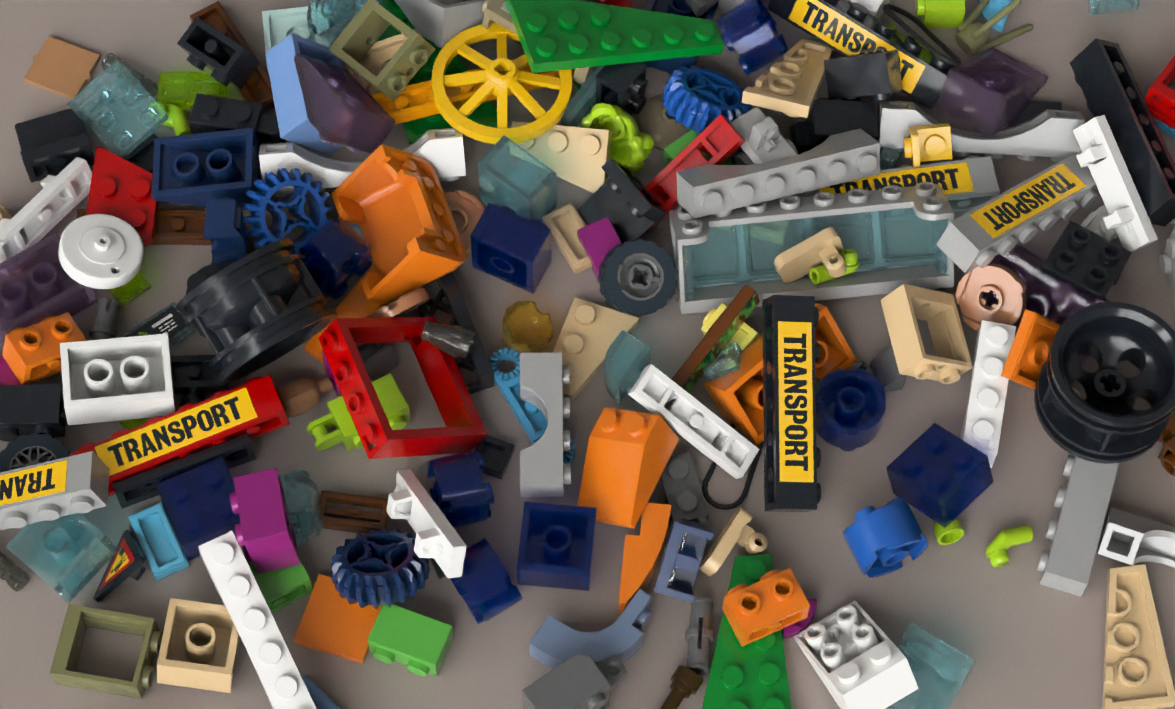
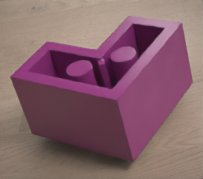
M277 468L234 477L235 492L229 493L234 515L239 514L240 524L235 525V533L239 546L243 548L247 563L253 562L257 574L301 565L296 535L288 516L284 488Z

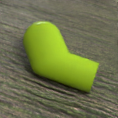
M156 102L152 105L150 115L157 123L173 128L176 136L192 134L186 113L181 107L162 102Z
M1021 525L1001 530L986 547V558L990 559L991 565L993 567L1004 566L1009 562L1010 557L1006 551L1011 546L1031 542L1033 539L1031 527L1029 525Z

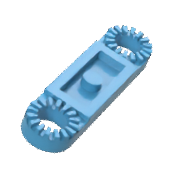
M508 348L498 349L489 359L493 370L494 382L533 445L546 431L547 420L536 406L520 398L519 352L514 351L512 348L511 350ZM503 360H510L516 364L513 372L503 374V372L500 373L497 370L498 363ZM570 437V451L564 454L563 463L571 464L575 457V444Z

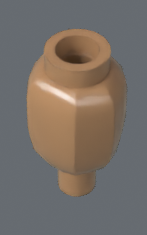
M328 377L317 382L303 378L280 387L277 392L287 417L292 418L315 407L320 401L322 394L333 390V385Z

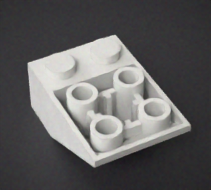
M855 600L793 636L841 709H885L919 689L907 658Z

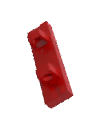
M720 114L645 186L667 213L647 232L648 234L669 215V210H674L679 205L677 198V171L707 164L721 165L745 142V139L725 116ZM702 152L709 155L711 159L708 161Z

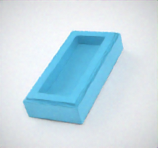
M162 502L128 516L156 581L190 567Z

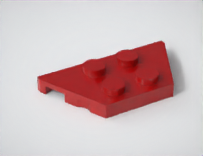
M96 147L86 215L108 214L118 217L135 228L142 239L144 247L153 244L159 201H155L152 198L153 174L102 147Z

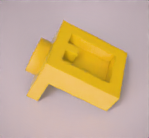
M950 124L909 127V138H903L905 158H911L913 167H920V162L952 159Z

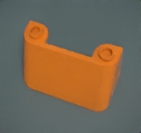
M381 144L331 193L338 216L344 222L361 226L377 273L371 272L367 274L362 281L364 294L368 301L387 304L456 270L466 261V251L437 173L433 166L424 158Z

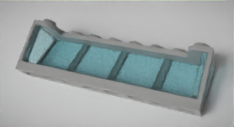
M921 182L916 186L902 188L896 185H889L881 190L871 191L852 189L848 193L841 194L820 192L814 196L800 198L791 195L782 197L780 200H770L700 218H694L683 207H679L678 210H669L673 263L677 269L676 294L681 315L709 312L714 308L717 309L722 303L729 306L746 284L757 292L760 302L756 307H761L762 300L772 295L814 296L815 301L890 294L902 284L926 289L954 287V262L936 245L949 223L954 220V211L940 184ZM828 227L834 228L841 239L844 249H853L858 253L857 260L860 264L854 273L817 285L812 283L809 273L794 282L784 283L774 265V260L779 254Z

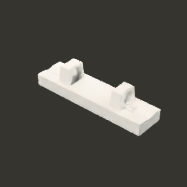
M1105 115L1094 117L1087 123L1074 129L1073 132L1082 151L1076 157L1081 168L1088 166L1109 214L1103 217L1107 229L1115 228L1123 248L1131 252H1135L1158 240Z
M76 157L57 176L48 175L40 182L43 189L11 220L6 218L0 220V270L8 272L89 194L92 171L85 159Z
M652 364L645 367L637 382L628 393L650 413L660 415L670 428L735 479L744 476L760 450ZM674 399L672 405L668 410L664 408V406L668 402Z
M411 469L397 470L396 488L394 493H390L388 496L386 512L391 519H406L416 533L414 551L419 558H434L447 578L462 577L467 545Z

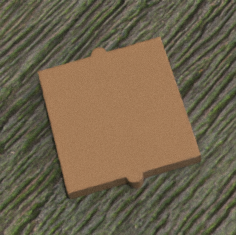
M48 36L40 52L33 56L34 62L25 75L24 81L77 101L86 83L92 81L91 75L101 56Z

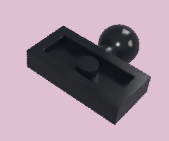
M216 355L171 356L174 393H187L181 398L179 407L188 403L197 404L206 400L201 392L230 390V383L222 385L218 379L219 374L222 372L221 369L213 370L210 366L211 360Z

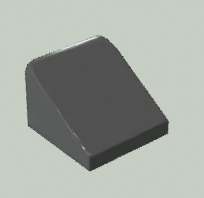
M358 343L356 345L371 382L385 376L399 364L391 346L387 343Z
M891 345L870 362L874 372L875 388L878 393L902 390L906 375L899 374Z

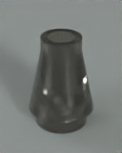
M427 320L423 328L421 340L432 344L456 359L459 356L467 359L476 332L468 330V326L437 323Z

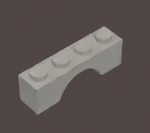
M562 352L520 353V398L536 406L543 413L548 423L543 436L535 444L520 450L521 497H564V484H571L570 463H563V451H570V430H563V419H570V397H563V386H570L569 365H562Z
M1110 507L1099 539L1097 554L1130 565L1139 562H1155L1175 568V527Z

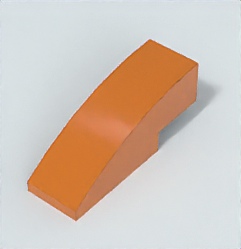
M647 503L642 512L640 536L625 534L618 615L623 613L639 589L643 591L646 589L658 567L667 541L672 505Z

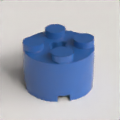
M903 497L895 498L876 510L873 506L861 509L854 515L856 522L843 531L844 539L864 576L867 573L868 577L871 578L883 576L902 568L901 560L909 555L912 560H915L928 547L925 535Z

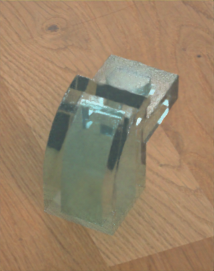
M624 330L620 332L608 348L604 365L605 387L609 395L617 403H620L625 395L630 392L645 367L651 361V347ZM629 395V397L634 403H636L640 407L645 408Z

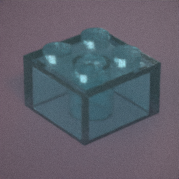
M505 135L477 162L481 200L489 208H497L504 213L507 220L517 228L522 227L531 234L542 222V217L551 213L557 207V173Z
M81 513L62 516L53 521L45 520L27 524L6 545L22 563L67 603L73 600L119 550L104 533Z

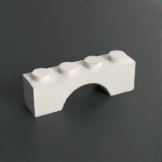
M985 320L981 321L975 340L972 379L957 456L958 463L990 469L993 466L998 453L1009 380L1002 377L1001 373L1015 338L1016 326Z

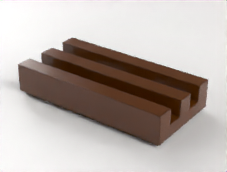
M321 490L315 520L316 528L361 534L369 533L370 529L374 532L381 531L384 527L387 529L390 516L386 512L388 499ZM327 502L382 509V514L351 508L329 507ZM327 515V516H335V517H342V518H349V519H356V520H364V521L378 522V523H380V524L366 523V522H359V521H352V520H345V519H337V518H330V517H324V516Z

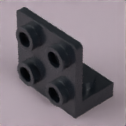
M73 107L15 125L21 147L20 153L31 183L43 180L48 175L57 176L76 157L85 159L89 166L94 164V154L79 107Z
M610 158L601 167L609 177L578 209V213L588 225L608 217L621 243L641 239L667 213L627 165Z
M1070 220L1044 261L1042 270L1102 301L1112 285H1116L1132 252Z

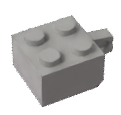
M758 107L731 122L733 127L745 139V142L729 157L735 165L767 163L798 155L795 145L789 139L785 140L782 137L774 120L769 115H764Z

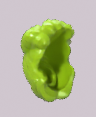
M607 103L596 104L592 108L591 114L585 116L581 121V128L612 131L610 158L627 165L633 173L643 169L644 160L649 158L652 152L654 140L650 134L640 132L634 118L623 111L621 107Z

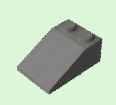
M486 0L394 1L415 29L422 34V37L434 42L436 47L443 48L449 40L460 32L482 24L484 13L481 12V9Z

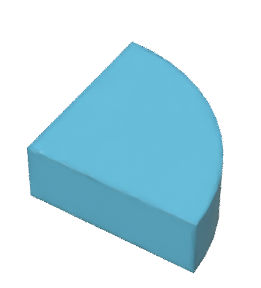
M990 0L980 13L984 22H987L1009 5L1012 0ZM1008 14L991 28L1002 33Z

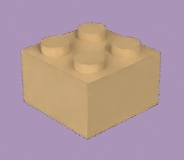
M170 598L157 661V683L231 693L240 636L225 605Z

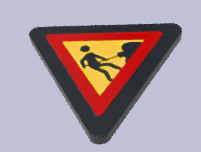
M125 530L93 597L97 602L105 598L129 576L138 581L146 570L142 566L145 557L131 531Z

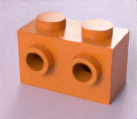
M69 312L58 316H48L37 324L26 328L18 327L9 334H6L2 356L20 384L28 385L62 372L60 343L87 340Z
M791 568L781 572L778 569L769 571L760 577L759 582L750 586L740 584L727 592V596L724 597L722 610L741 647L807 618L810 604Z

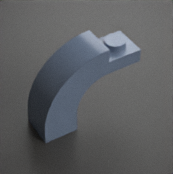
M639 589L620 617L611 626L597 632L577 631L549 615L529 642V655L552 669L575 654L590 656L595 664L616 655L623 664L643 645L644 633L640 630L645 628L653 615V611L650 610L652 596Z

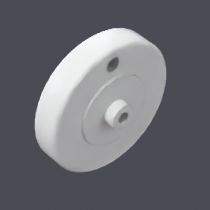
M89 214L79 217L67 225L60 238L58 255L64 271L78 283L96 289H112L128 283L138 274L142 265L144 246L139 233L126 221L108 214Z

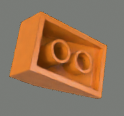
M604 407L589 435L575 514L579 519L635 528L679 441L677 435L660 415Z

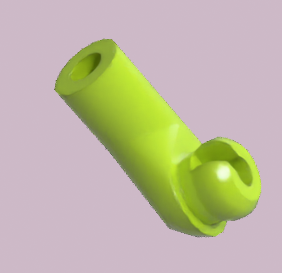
M844 249L840 252L846 265V272L842 276L854 273L860 264L857 260L858 253L855 250ZM824 264L809 270L810 280L816 285L839 278L830 276Z

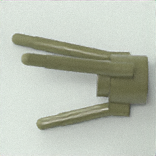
M982 0L966 21L956 28L958 33L955 35V40L959 47L969 56L974 53L980 56L986 50L1032 30L1033 26L1028 24L987 42V39L990 37L988 30L1021 3V0H1014L984 24L980 22L973 24L990 1Z

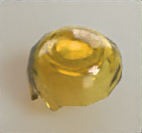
M534 301L515 302L506 309L502 321L503 339L514 351L519 353H542L551 346L555 334L551 316L549 313H542L538 310Z

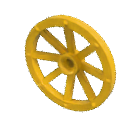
M492 23L488 29L484 28L482 24L466 29L444 45L437 55L432 69V95L442 117L465 136L490 144H517L530 141L545 134L560 121L570 102L572 73L571 69L557 70L558 77L519 71L529 65L525 54L513 61L507 59V39L520 42L519 37L498 23ZM496 39L497 59L492 61L469 46L480 41ZM457 54L484 69L445 75L448 65ZM485 82L459 110L453 106L445 92V87ZM520 83L557 89L559 94L553 106L546 112ZM490 94L497 96V128L481 125L468 119L472 112ZM514 94L537 120L523 126L507 128L508 96Z

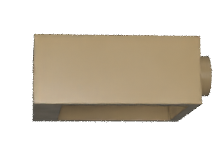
M902 284L880 300L899 374L913 376L919 380L930 379L940 381L942 384H951L958 381L962 374L973 368L953 294ZM916 319L927 321L936 356L925 354Z

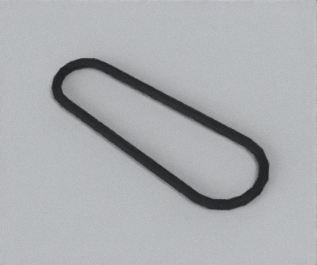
M887 4L883 6V10L887 15L935 56L951 65H961L959 57L915 16L894 5ZM890 10L896 11L912 20L952 59L938 52Z
M731 423L730 426L735 429V425ZM764 441L757 447L760 450L753 459L742 495L732 504H718L708 494V482L717 466L715 462H712L702 486L704 498L710 505L717 509L729 510L742 504L747 496Z

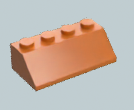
M815 303L819 311V321L815 327V341L819 344V358L815 363V372L820 382V393L847 370L851 364L856 362L857 359L827 306ZM761 335L703 384L718 410L756 446L764 441L763 335Z

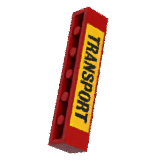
M267 375L265 377L251 378L244 385L232 390L218 391L211 398L197 404H185L178 411L164 417H152L143 425L131 430L117 431L112 434L111 438L98 443L84 444L77 451L68 455L73 456L93 451L110 469L109 497L115 494L112 486L114 482L245 434H249L250 440L290 425L272 378L270 375Z

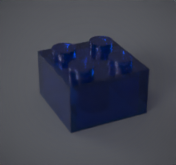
M489 202L470 235L472 266L534 294L552 262L551 229L539 220H529L517 215L514 210L507 206H497Z
M936 423L930 426L886 468L893 494L903 497L908 504L944 528L994 482L988 456Z
M223 456L156 484L162 503L188 561L201 556L198 546L230 531H233L236 538L235 525L240 524L239 514L234 515L231 507L229 493L235 492V487Z
M524 501L517 562V584L589 591L596 529V508Z

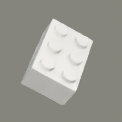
M168 333L60 343L63 399L68 425L166 416L175 412Z

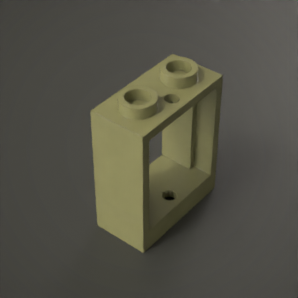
M368 0L328 50L385 96L394 101L406 88L418 70L427 62L435 48L376 1ZM391 25L405 35L407 40L376 77L359 62L387 27Z
M68 604L50 674L57 685L142 699L145 688H150L153 681L154 666H151L154 653H159L163 632L159 630L155 618ZM87 627L144 636L132 681L75 672Z

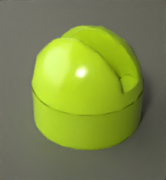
M941 515L935 520L933 525L934 535L940 545L955 543L965 533L961 522L953 515Z

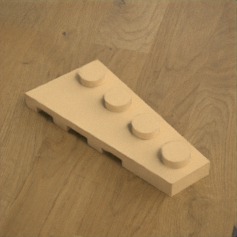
M801 39L784 54L782 62L776 61L771 66L770 72L767 75L762 74L756 79L753 88L748 86L743 91L741 103L783 112L789 117L808 118L825 75L824 60L832 58L833 49L820 42Z
M1146 564L1110 568L1107 573L1102 709H1157L1174 707L1175 690Z

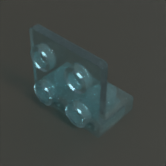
M118 59L68 103V106L95 132L113 154L123 159L169 118L166 111Z
M911 622L903 634L898 649L907 658L919 689L888 707L891 709H948L969 676L975 660Z

